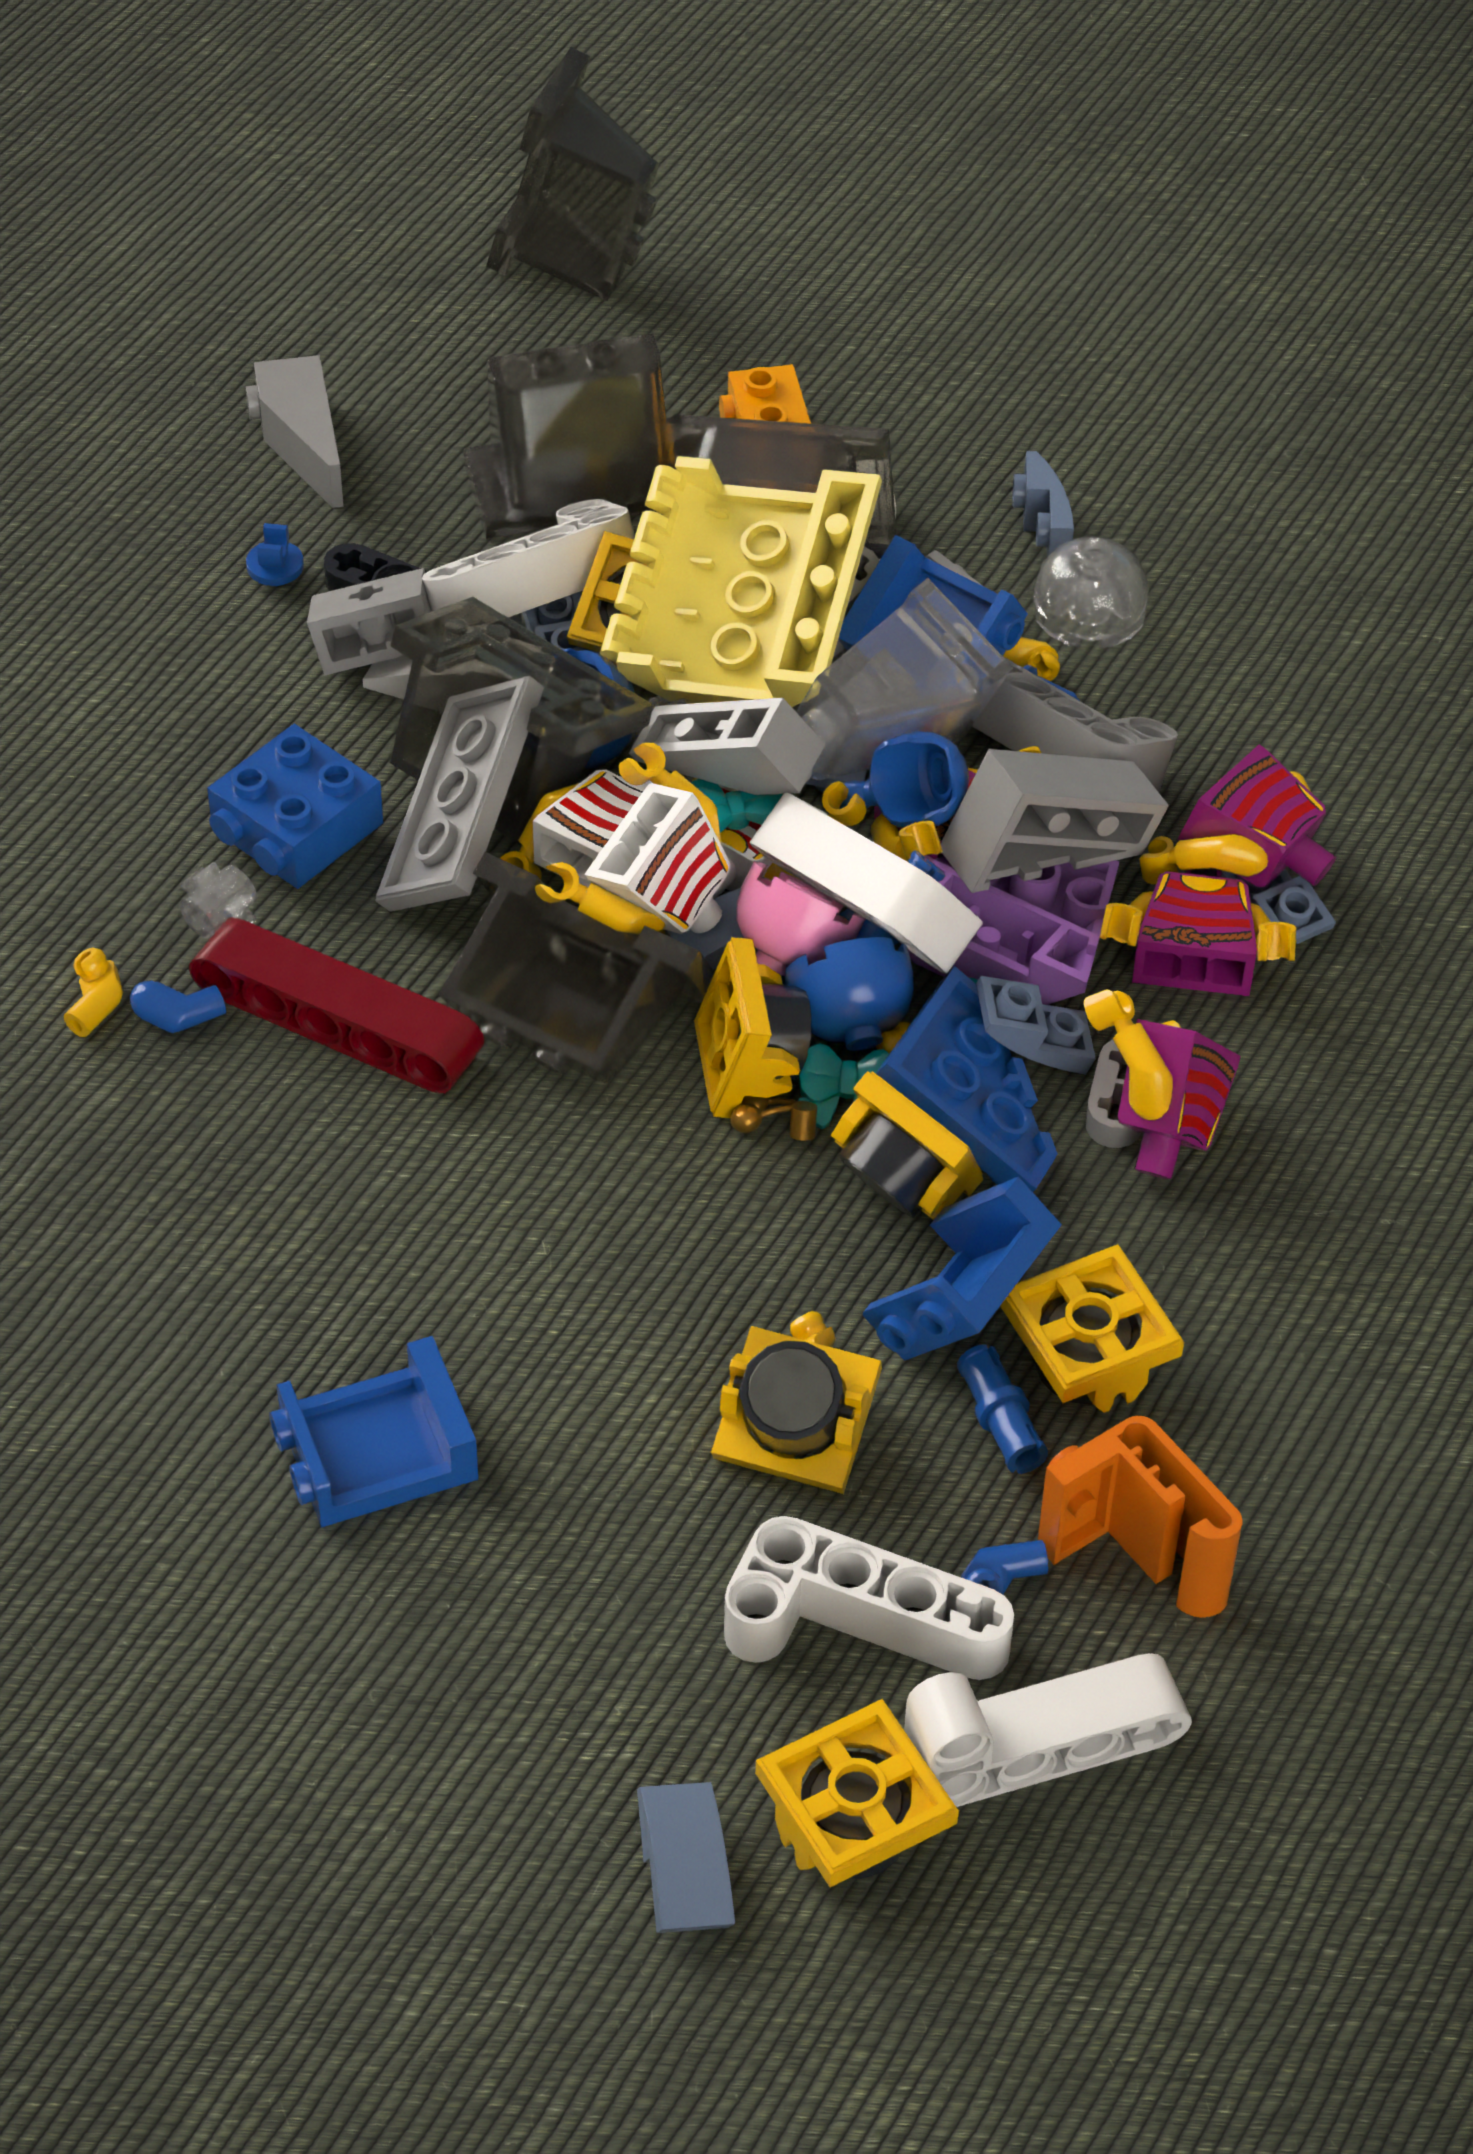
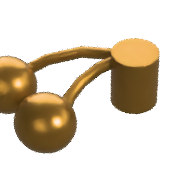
M744 1096L741 1105L737 1106L731 1114V1124L738 1132L750 1133L760 1126L762 1118L776 1113L791 1111L790 1137L802 1141L812 1140L815 1138L817 1105L808 1101L797 1102L786 1098L768 1099ZM768 1104L785 1105L765 1110Z

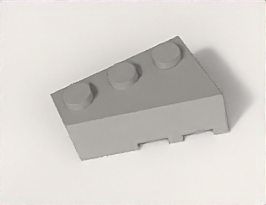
M988 749L941 842L942 853L970 892H980L988 890L990 887L989 880L1018 874L1023 881L1041 878V868L1069 862L1076 870L1142 855L1169 805L1134 761Z

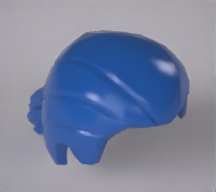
M916 731L882 742L875 749L871 759L869 779L866 781L854 780L843 783L849 790L847 798L841 804V808L847 806L852 796L857 793L864 800L866 809L870 806H878L888 821L897 827L904 828L920 821H933L935 826H939L955 816L968 790L969 770L966 760L951 740L937 733Z

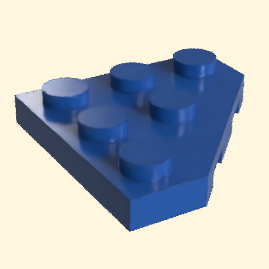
M954 966L940 981L876 1074L967 1144L979 1168L987 1173L995 1184L999 1185L1019 1177L1034 1192L1058 1153L1051 1134L1039 1131L1031 1107L1038 1099L1023 1059L1012 1057L1007 1047L997 1042L985 1032L976 983Z

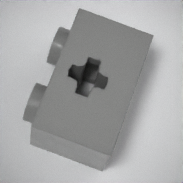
M424 568L311 597L307 625L324 676L437 648L438 632L422 579L425 574Z

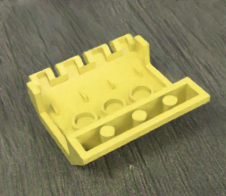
M678 456L675 464L676 469L666 465L657 466L645 501V506L654 511L642 512L630 551V557L641 563H627L614 604L615 609L632 618L623 614L611 615L600 655L616 662L618 671L628 681L668 701L694 704L784 698L791 707H794L824 691L882 483L880 475L823 470L817 492L809 493L724 485L711 459Z

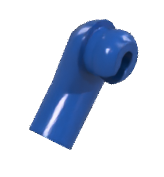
M143 981L135 985L130 994V1004L138 1017L170 1033L183 1031L226 1014L224 999L216 985L184 995L160 982Z
M1035 1540L979 1549L962 1573L961 1578L994 1589L1004 1595L1013 1579L1048 1573V1557L1043 1540Z

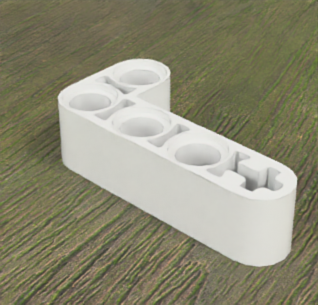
M600 499L573 503L556 512L558 525L428 571L423 575L422 579L438 635L450 636L469 632L583 591L604 531L631 539L635 538L629 510L626 507ZM622 568L620 571H618L616 574L610 577L607 581L613 580L615 577H617L619 574L625 571V568Z
M787 792L783 794L749 842L752 847L770 861L884 929L901 944L904 943L908 950L946 975L983 924V921L931 876Z
M781 1516L767 1520L755 1531L727 1586L725 1594L724 1637L726 1646L732 1654L743 1661L754 1663L768 1661L779 1655L783 1650L799 1617H803L944 1670L961 1673L967 1678L982 1680L992 1678L1001 1673L1008 1664L1014 1612L1012 1604L1008 1599L994 1589L798 1518ZM786 1560L793 1563L781 1564L774 1561ZM848 1583L857 1585L858 1587L847 1588L840 1586V1584ZM915 1607L921 1608L924 1611L913 1612L907 1611L904 1608ZM759 1614L766 1616V1618L753 1619L748 1618L747 1615Z
M1148 1653L979 1701L976 1700L965 1675L955 1672L938 1674L921 1682L909 1693L906 1702L904 1731L955 1806L959 1807L1164 1747L1181 1738L1189 1730L1192 1720L1164 1658L1158 1654Z

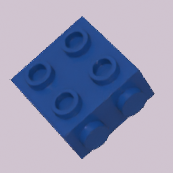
M295 723L207 787L211 815L209 822L215 835L223 843L230 846L235 845L251 856L266 873L278 875L296 889H299L383 824L380 781Z

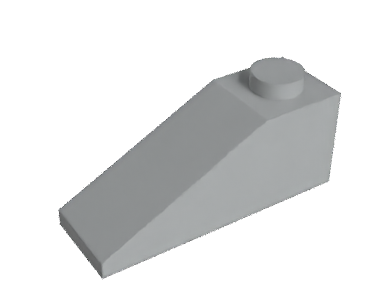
M320 355L254 362L256 385L245 386L249 418H260L264 441L332 508L344 507L340 461Z
M784 698L655 706L629 754L637 762L646 764L642 758L635 754L633 749L642 743H655L661 747L665 754L666 762L664 768L666 770H677L683 775L754 795L784 794L786 792L790 794L800 793L802 787L808 782L825 743Z

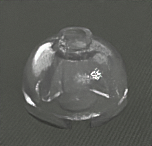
M1091 536L1074 538L1060 544L1043 561L1037 578L1033 596L1035 603L1034 614L1037 623L1049 636L1075 647H1081V639L1089 641L1100 640L1099 648L1113 647L1130 640L1143 627L1148 605V581L1144 568L1128 547L1112 539Z

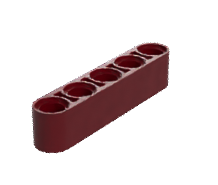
M228 918L189 964L191 977L197 986L204 989L216 985L225 1003L431 1092H448L484 1045L485 1040L482 1031L473 1020L463 1013L243 919Z

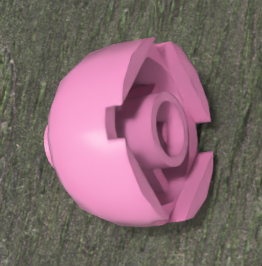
M753 862L737 899L736 920L742 936L746 939H753L754 947L758 949L756 953L758 964L766 965L780 975L785 976L786 968L797 958L806 954L808 965L826 959L824 946L856 939L865 921L864 917L854 913L849 921L839 915L843 907L839 902L782 871L779 877L774 876L773 880L762 877L768 865Z

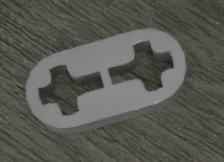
M1113 1039L1103 1046L1099 1054L1088 1099L1086 1130L1090 1138L1098 1144L1109 1148H1122L1133 1144L1139 1139L1141 1134L1119 1124L1118 1120L1108 1118L1112 1105H1120L1124 1080L1118 1079V1074L1122 1065H1127Z

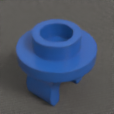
M264 523V542L259 543L248 553L246 557L247 572L253 580L264 585L281 586L290 583L298 578L303 571V554L297 546L289 543L287 525Z

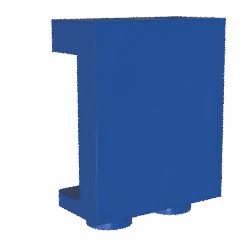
M895 535L843 620L838 641L853 657L967 715L974 702L981 700L989 691L994 678L993 671L1005 651L1012 649L1021 638L1025 626L1024 620L1028 613L1013 594L1005 590H1001L997 594L926 558L915 544Z
M1019 1177L944 1207L930 1226L956 1254L937 1277L871 1302L864 1310L863 1316L874 1327L880 1341L887 1348L896 1352L904 1361L978 1334L1062 1224Z
M433 1336L407 1343L409 1367L300 1400L297 1399L290 1381L276 1385L279 1410L269 1412L273 1434L281 1452L292 1449L296 1463L289 1465V1470L296 1496L301 1505L312 1502L321 1528L479 1480L476 1438Z

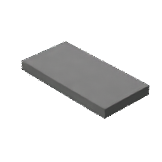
M531 676L449 697L376 894L375 901L388 911L402 910L471 894L544 690V686Z

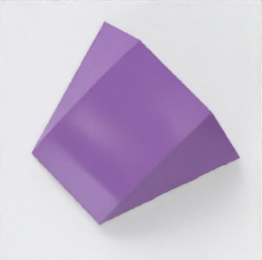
M927 855L924 856L925 861L929 859L945 874L944 879L939 881V883L983 921L982 926L953 967L956 966L967 977L977 980L980 976L1039 985L1042 1004L1045 1005L1085 993L1099 942L1105 908L1111 898L1119 861L1115 860L1076 870L1069 862L1041 868V878L1023 881L1018 874L989 880L990 887L988 890L971 893L944 855L936 859ZM908 950L913 963L940 976H946V974L933 968Z

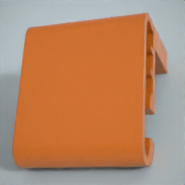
M1132 1416L1080 1447L1072 1445L1063 1449L1051 1460L1046 1467L1038 1540H1043L1047 1557L1055 1565L1109 1532L1155 1584L1172 1575L1177 1551L1184 1559L1176 1607L1194 1617H1211L1221 1613L1227 1606L1243 1520L1238 1509L1155 1421L1145 1416Z

